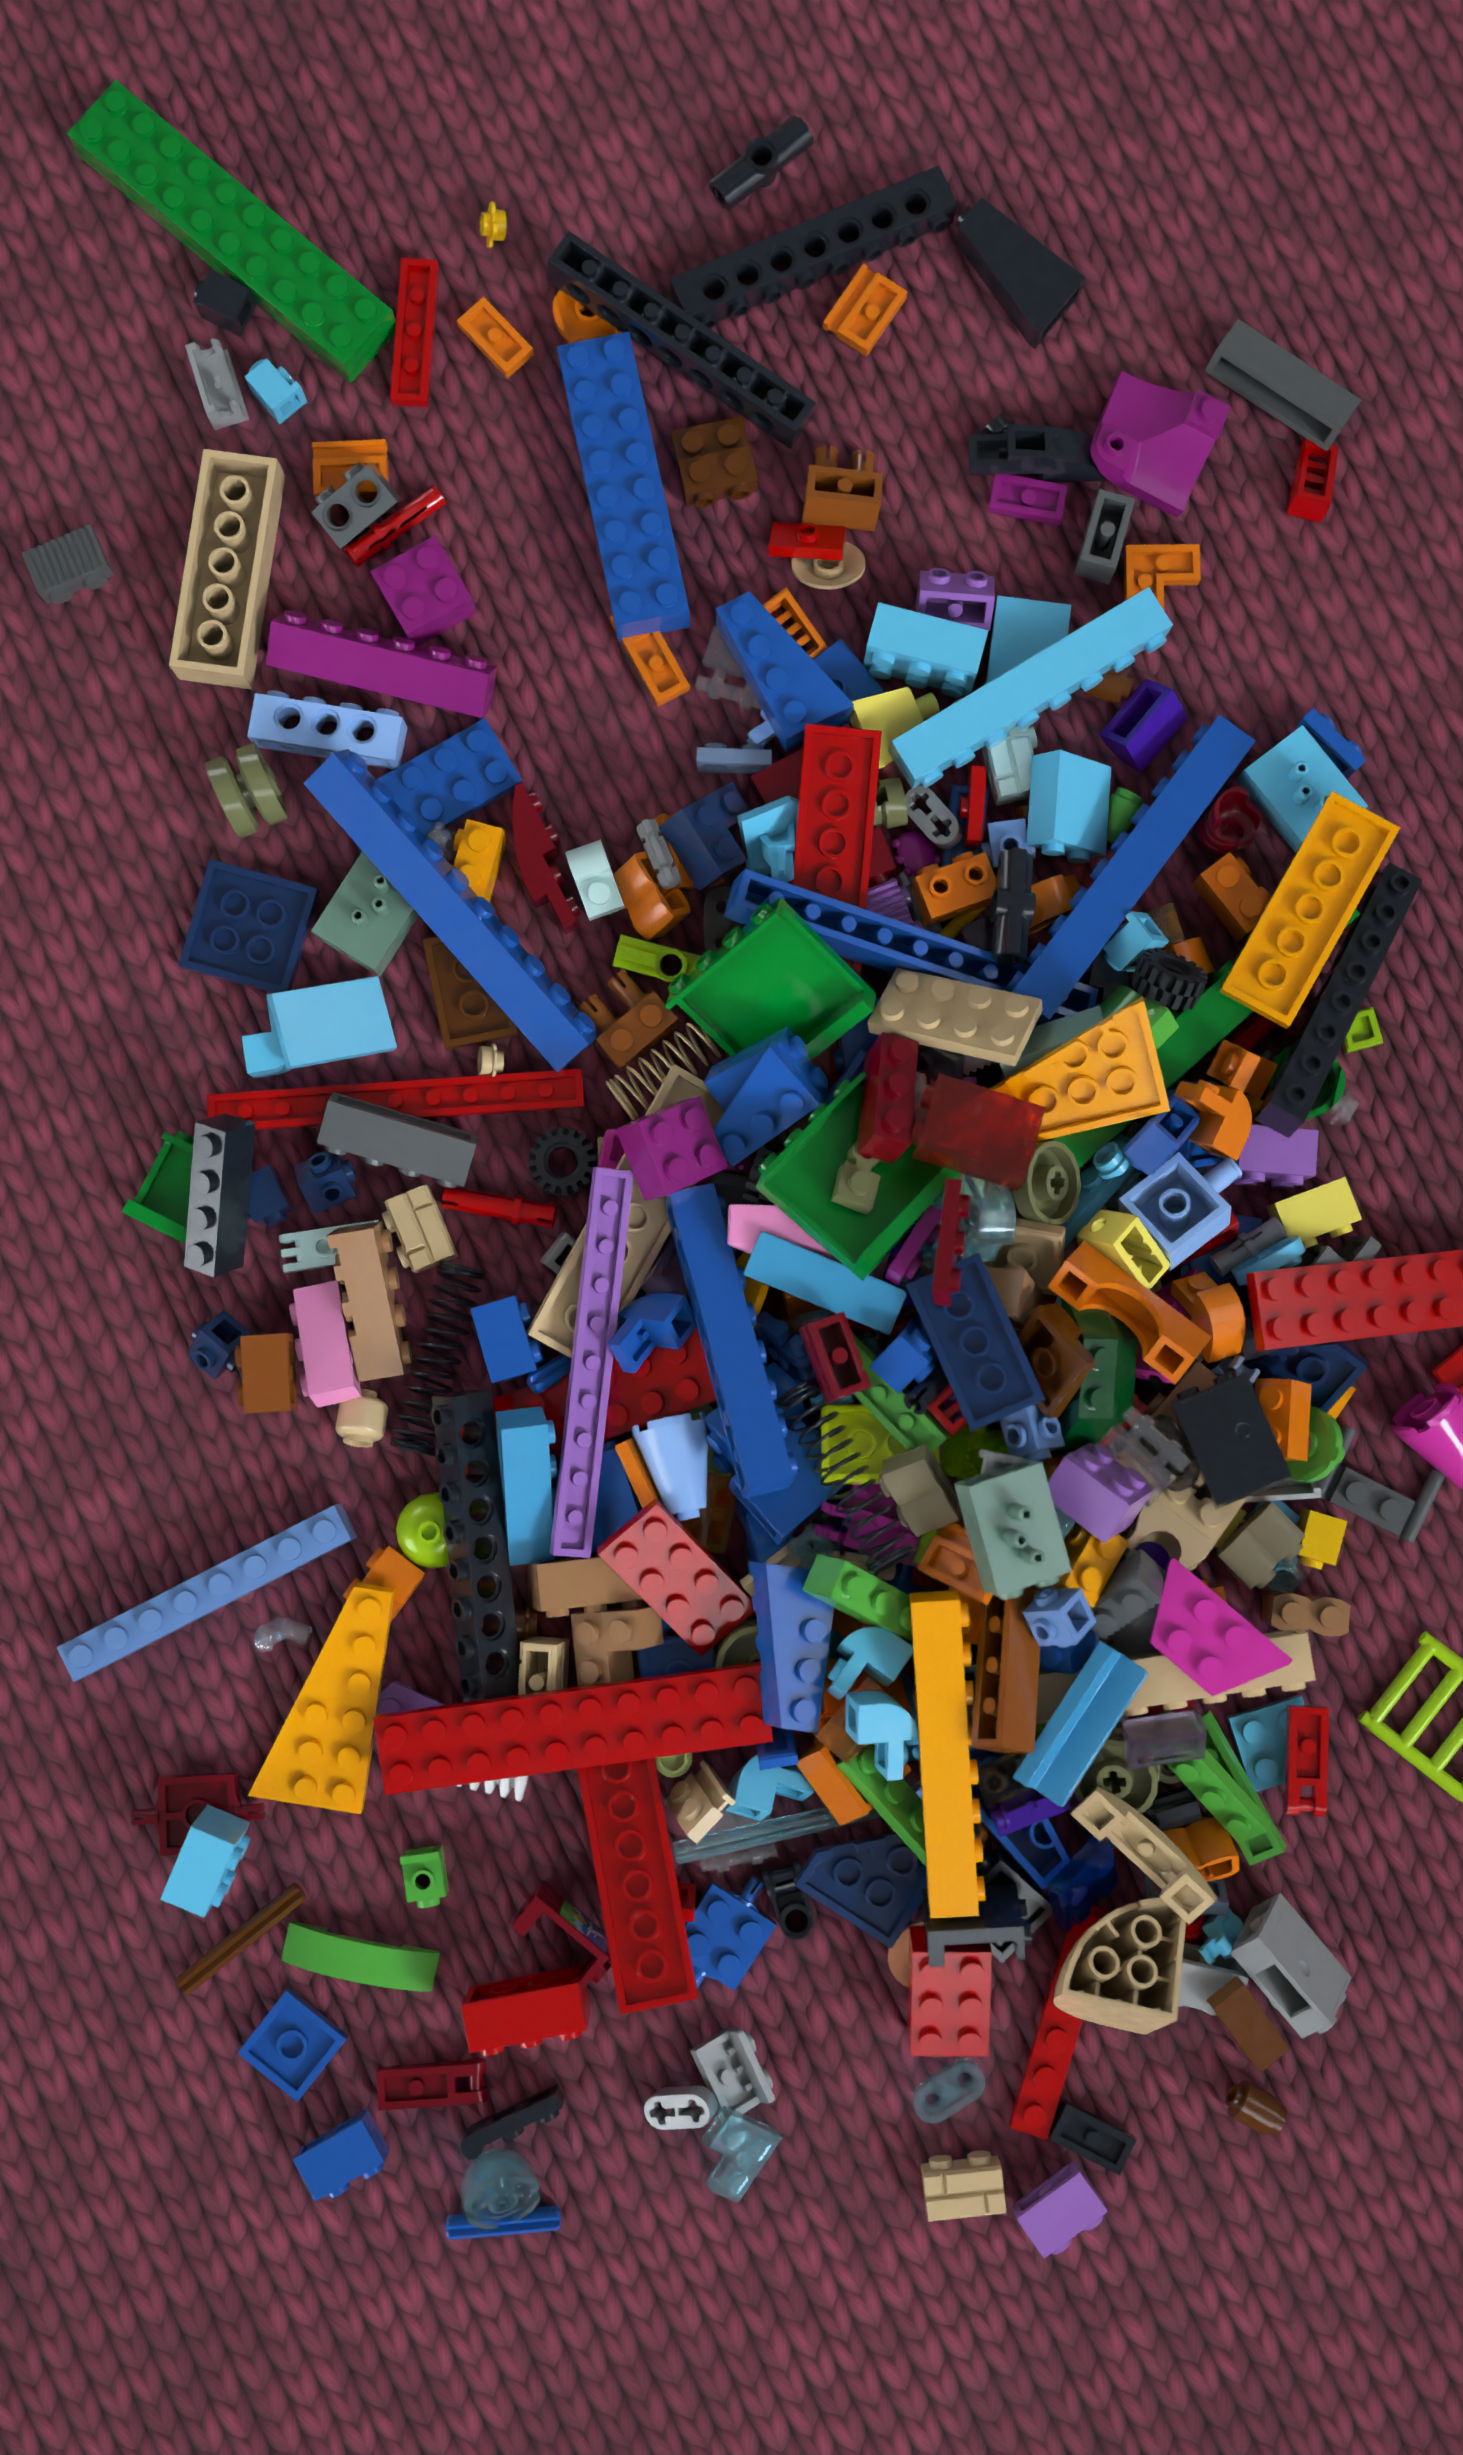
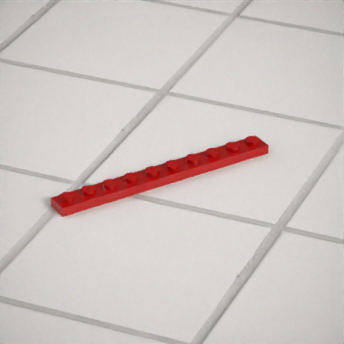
M582 1068L560 1070L559 1072L552 1070L496 1074L494 1077L492 1075L206 1094L207 1118L226 1113L256 1123L255 1131L321 1126L328 1100L333 1092L423 1119L585 1108Z

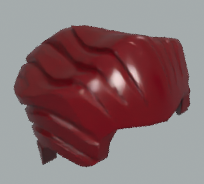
M1239 786L1231 787L1211 803L1196 821L1199 838L1212 853L1219 855L1240 850L1254 842L1263 815L1249 801L1250 792Z

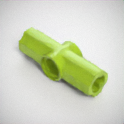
M621 934L613 966L660 978L666 982H672L681 973L686 975L691 973L696 968L695 963L702 955ZM675 954L681 959L682 969L678 974L669 975L662 970L661 960L665 955Z

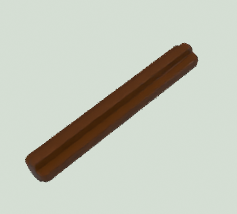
M292 1883L186 1969L176 1979V1983L181 1991L186 1995L191 1994L306 1899L304 1890L297 1883Z

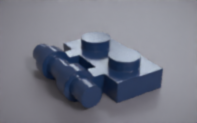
M765 1310L756 1316L757 1323L755 1328L759 1340L761 1339L765 1346L767 1366L775 1362L799 1384L816 1378L801 1335H794L790 1326L783 1319L777 1320ZM818 1392L817 1394H815V1395H813V1396H811V1397H809V1398L812 1399V1398L818 1397L819 1394H820V1392Z

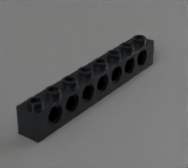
M938 165L670 278L671 298L675 305L712 329L721 320L728 317H741L754 306L764 302L766 304L774 303L781 299L785 293L797 288L799 290L807 289L813 286L818 279L825 276L843 274L851 265L863 260L867 262L876 260L885 251L896 246L900 248L907 247L922 235L930 232L936 234L944 231L954 222L957 207L956 200ZM910 208H917L920 211H922V213L912 214L907 210ZM877 222H884L889 227L878 228L874 224ZM844 236L853 237L855 241L847 243L842 241L840 238ZM811 250H817L821 252L822 255L818 257L809 256L807 252ZM778 264H784L789 268L785 271H778L773 267ZM744 278L753 279L755 283L752 285H743L739 281ZM711 292H717L722 297L712 300L707 298L706 295Z
M570 231L567 232L548 259L547 281L622 333L629 331L632 340L791 449L811 421L816 405L815 401Z
M1389 862L1373 881L1358 911L1360 915L1353 921L1255 1118L1256 1121L1288 1138L1305 1122L1418 891L1422 879Z
M465 1390L432 1396L431 1420L435 1426L437 1447L435 1449V1458L440 1472L441 1485L439 1496L444 1510L445 1524L443 1526V1535L448 1549L449 1562L447 1564V1573L452 1587L453 1600L451 1611L456 1625L457 1639L455 1641V1649L459 1657L461 1673L459 1688L463 1695V1702L518 1695L520 1660L492 1390ZM462 1427H463V1428H464V1434H463V1437L461 1438V1429H462ZM466 1465H467V1467H468V1472H467V1475L465 1476V1468H466ZM470 1504H471V1505H472V1510H471V1513H470V1515H469V1506H470ZM474 1542H475V1543H476V1548H475V1551H474V1553H473V1545H474ZM478 1581H480L479 1589L477 1591V1583Z

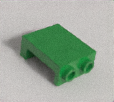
M177 1130L175 1136L164 1131L161 1138L165 1142L135 1200L128 1199L122 1213L186 1244L194 1137L180 1130Z

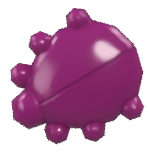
M910 831L903 833L898 839H893L891 842L892 846L897 848L898 855L895 857V862L904 864L905 869L903 871L908 877L913 874L916 877L920 869L932 864H940L942 861L941 857L936 855L935 848L937 846L923 833Z

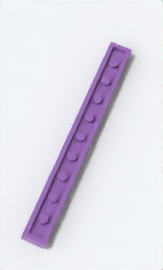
M593 1167L549 1552L555 1556L591 1558L613 1363V1353L608 1343L616 1334L634 1176L632 1171Z

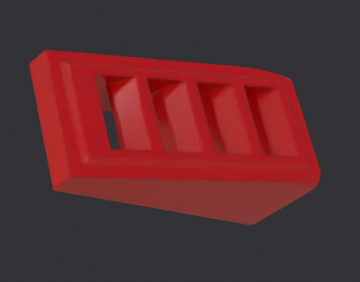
M1303 438L1289 497L1288 515L1315 522H1321L1331 506L1339 451L1338 446L1331 445L1328 451H1325L1310 440ZM1308 457L1326 460L1327 463L1323 464L1308 460ZM1311 473L1321 474V475H1324V477H1323V476H1319V475H1315V474H1311Z

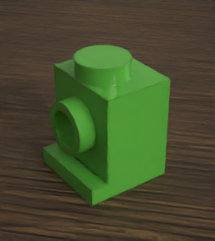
M443 1845L405 1850L400 1856V1864L403 1869L407 1903L416 1901L417 1908L439 1905L440 1898L446 1897L449 1892ZM420 1874L427 1875L430 1878V1885L420 1886L417 1882V1876Z

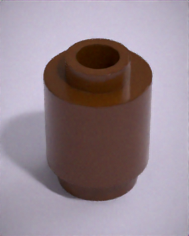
M1128 667L1117 673L1113 668L1102 675L1104 679L1098 685L1085 691L1083 695L1118 704L1121 697L1128 698L1134 677L1128 676Z
M1247 2080L1234 2084L1227 2093L1225 2103L1228 2106V2115L1262 2135L1268 2133L1275 2136L1284 2126L1287 2118V2108L1274 2095Z

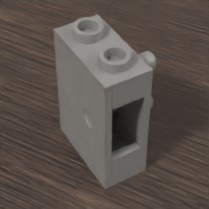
M1281 1893L1254 1906L1233 1944V1949L1230 1952L1231 1955L1268 1997L1270 2004L1279 2010L1301 2038L1315 2032L1319 2034L1325 2033L1337 2020L1335 2015L1339 2006L1347 1997L1345 1992L1352 1977Z

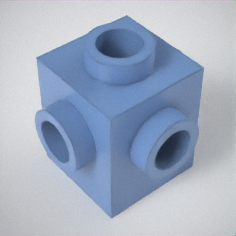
M1025 818L987 823L984 830L985 843H980V854L986 852L994 875H997L998 858L1002 850H1009L1014 847L1027 849V852L1033 855V859L1036 858V847L1026 845L1027 829Z
M1036 1404L1000 1419L1007 1449L1011 1455L1042 1462L1052 1458L1051 1451L1065 1446L1058 1418L1048 1419Z
M1053 1586L1046 1587L1034 1595V1600L1022 1612L1038 1646L1064 1648L1076 1645L1097 1622L1081 1588L1056 1589Z

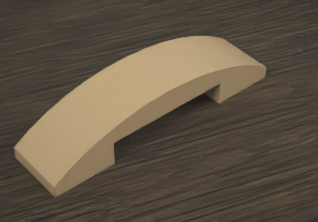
M1097 1787L1072 1810L1071 1815L1099 1841L1104 1837L1108 1838L1162 1889L1159 1897L1188 1924L1192 1923L1216 1901V1895L1184 1853L1150 1820L1117 1796Z

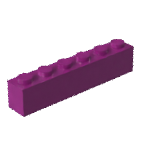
M285 611L284 614L282 613L273 619L270 625L266 665L480 718H483L490 710L497 666L487 664L488 660L481 656L466 655L463 658L451 655V650L440 646H430L429 649L415 646L413 640L403 637H394L393 640L379 637V633L371 629L359 628L357 631L343 628L342 623L334 620L324 619L320 622L308 620L306 614L297 611Z

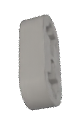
M920 785L913 789L911 788L905 794L909 817L938 848L949 849L956 846L963 835L962 825L928 787L924 788V786ZM918 798L926 800L927 806L932 810L927 816L921 809H917L915 801ZM938 819L945 826H949L951 834L948 837L942 834L939 835L940 831L934 825Z
M704 2086L666 2087L658 2089L646 2101L644 2114L647 2121L653 2127L660 2130L704 2127L716 2114L718 2103L712 2091ZM695 2100L696 2105L703 2107L704 2111L701 2113L699 2107L688 2106ZM661 2103V2106L664 2109H659L658 2104ZM672 2108H674V2109L667 2115V2112H666L665 2109H672Z

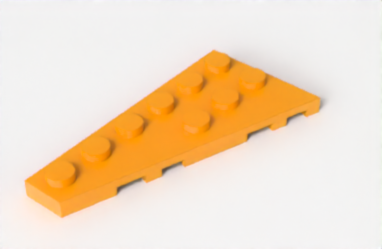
M1144 997L1138 998L935 1121L937 1135L940 1140L935 1150L948 1161L957 1153L964 1159L1170 1111Z
M358 1582L355 1584L248 1796L349 1813H362L365 1804L375 1733L374 1717L378 1712L395 1588Z

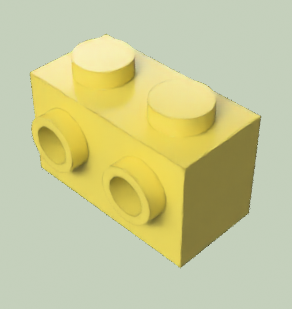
M1346 1177L1266 1206L1270 1218L1276 1217L1287 1233L1286 1238L1298 1235L1305 1249L1318 1244L1316 1236L1329 1232L1331 1239L1353 1231L1351 1223L1362 1220Z

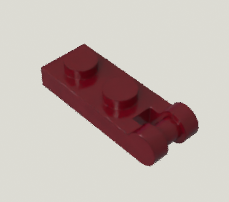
M470 2058L464 2061L378 2067L376 2070L378 2111L486 2102L488 2100V2088L483 2086V2074L486 2073V2059ZM456 2077H467L468 2087L457 2089Z

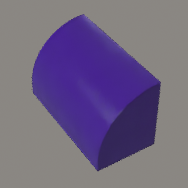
M1145 679L1099 735L1107 747L1119 759L1142 773L1188 716L1173 689Z

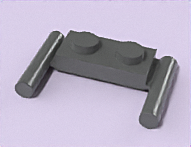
M1343 1424L1341 1427L1342 1446L1346 1455L1357 1431ZM1342 1461L1336 1464L1330 1474L1317 1481L1321 1486L1322 1499L1413 1544L1445 1476L1439 1471L1431 1469L1416 1502L1347 1467L1341 1466Z

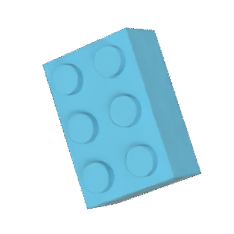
M878 602L863 666L876 678L890 679L892 676L905 680L907 685L915 688L931 686L941 689L943 694L950 697L960 698L963 695L967 696L971 694L977 676L988 630Z

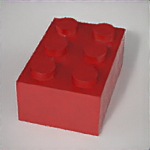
M909 1926L907 2033L910 2056H989L991 1944L944 1945L945 1966L929 1967L924 1926Z
M583 1964L470 1986L461 2004L469 2053L480 2051L481 2056H490L504 2051V2046L519 2044L520 2048H531L542 2044V2039L558 2036L559 2041H567L580 2037L582 2035L581 2031L587 2030L591 2014L587 1986L583 1989L578 1984Z

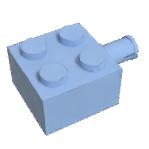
M1178 1152L1160 1166L1153 1175L1147 1176L1119 1198V1212L1138 1216L1171 1264L1168 1268L1171 1271L1230 1225L1231 1206L1219 1193L1235 1180L1241 1178L1242 1171L1235 1161L1230 1157H1225L1221 1163L1202 1177Z

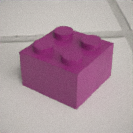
M436 535L370 571L378 590L406 638L413 640L415 646L427 642L477 613L472 597Z
M700 1095L675 1102L615 1129L644 1201L668 1196L728 1168Z

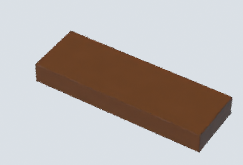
M1235 1976L1206 2000L1259 2073L1263 2072L1290 2050L1238 1976Z

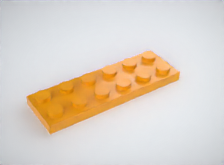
M1332 791L1219 992L1285 1029L1289 1028L1400 827Z

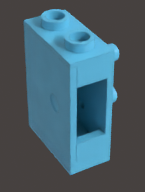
M1303 725L1244 769L1236 779L1244 789L1250 792L1249 796L1295 853H1297L1332 791L1365 809L1368 807Z

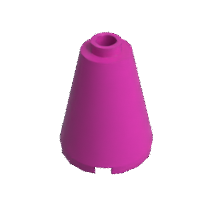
M1442 1383L1432 1386L1436 1391L1435 1393L1425 1397L1420 1392L1403 1404L1392 1418L1396 1426L1391 1425V1429L1402 1441L1449 1481L1463 1490V1396L1455 1384Z

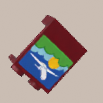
M542 1881L518 1910L511 1927L524 1937L544 1912L592 1953L583 1965L578 1984L584 1989L591 1980L598 1983L611 1966L606 1933L545 1881Z

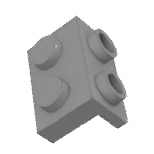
M727 2026L690 2049L706 2087L712 2091L717 2099V2111L722 2122L730 2123L759 2103L770 2104L775 2100L771 2090L773 2087L772 2079L766 2069L760 2066L754 2053L756 2052L755 2042L747 2031L742 2028Z

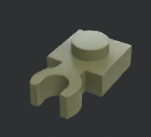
M856 1141L848 1150V1162L845 1161L839 1167L831 1201L867 1215L873 1209L881 1175L871 1172V1169L879 1162V1159H866L861 1154H858L859 1141Z

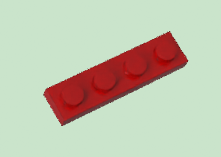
M401 258L390 401L393 406L429 408L439 279L438 260Z

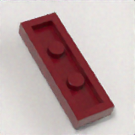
M946 1178L932 1287L935 1305L951 1306L952 1292L959 1293L961 1268H955L957 1255H964L966 1244V1231H960L961 1218L968 1219L970 1211V1195L964 1194L961 1179Z

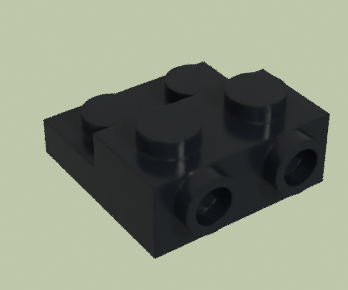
M996 1847L990 1854L987 1851H983V1862H976V1876L984 1877V1885L1016 1884L1018 1898L1026 1899L1028 1920H1030L1031 1932L1033 1934L1057 1910L1054 1902L1026 1878L1025 1872L999 1848ZM1014 1941L990 1943L992 1955L1001 1963L1015 1951Z

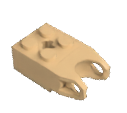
M1187 1447L1153 1488V1493L1129 1526L1126 1541L1129 1544L1123 1555L1127 1556L1130 1551L1141 1543L1155 1542L1167 1551L1169 1558H1175L1186 1569L1192 1571L1206 1558L1248 1497L1215 1509L1189 1447Z

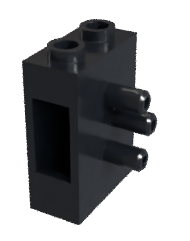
M1235 1371L1215 1378L1213 1380L1215 1386L1200 1391L1198 1386L1178 1393L1176 1395L1178 1401L1173 1402L1171 1407L1215 1509L1286 1482L1292 1477L1247 1374L1236 1376Z

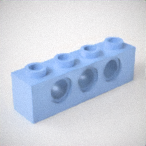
M267 691V695L255 693L247 737L251 742L254 741L259 748L326 759L334 752L349 749L360 755L369 766L396 769L401 766L407 725L403 717H400L396 711L384 708L377 709V712L363 711L361 706L346 702L341 703L340 707L326 705L324 700L309 696L304 697L303 701L289 699V695L279 691ZM289 717H301L300 723L295 728H284V723ZM325 723H337V728L332 734H320V730ZM361 729H374L373 736L366 741L356 739Z

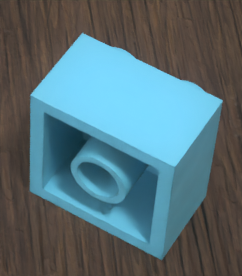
M207 1805L190 1827L160 1900L204 1918L212 1905L219 1908L236 1876L234 1871L240 1859L242 1860L250 1843L251 1837L245 1835L250 1822Z

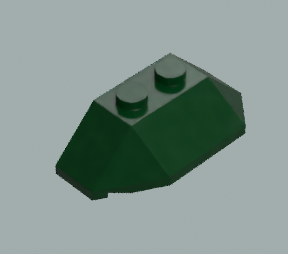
M1061 1298V1307L1082 1330L1077 1339L1097 1361L1063 1412L1057 1417L1065 1446L1053 1451L1074 1452L1088 1443L1098 1444L1133 1416L1138 1338L1125 1323L1106 1310L1091 1308L1078 1311Z

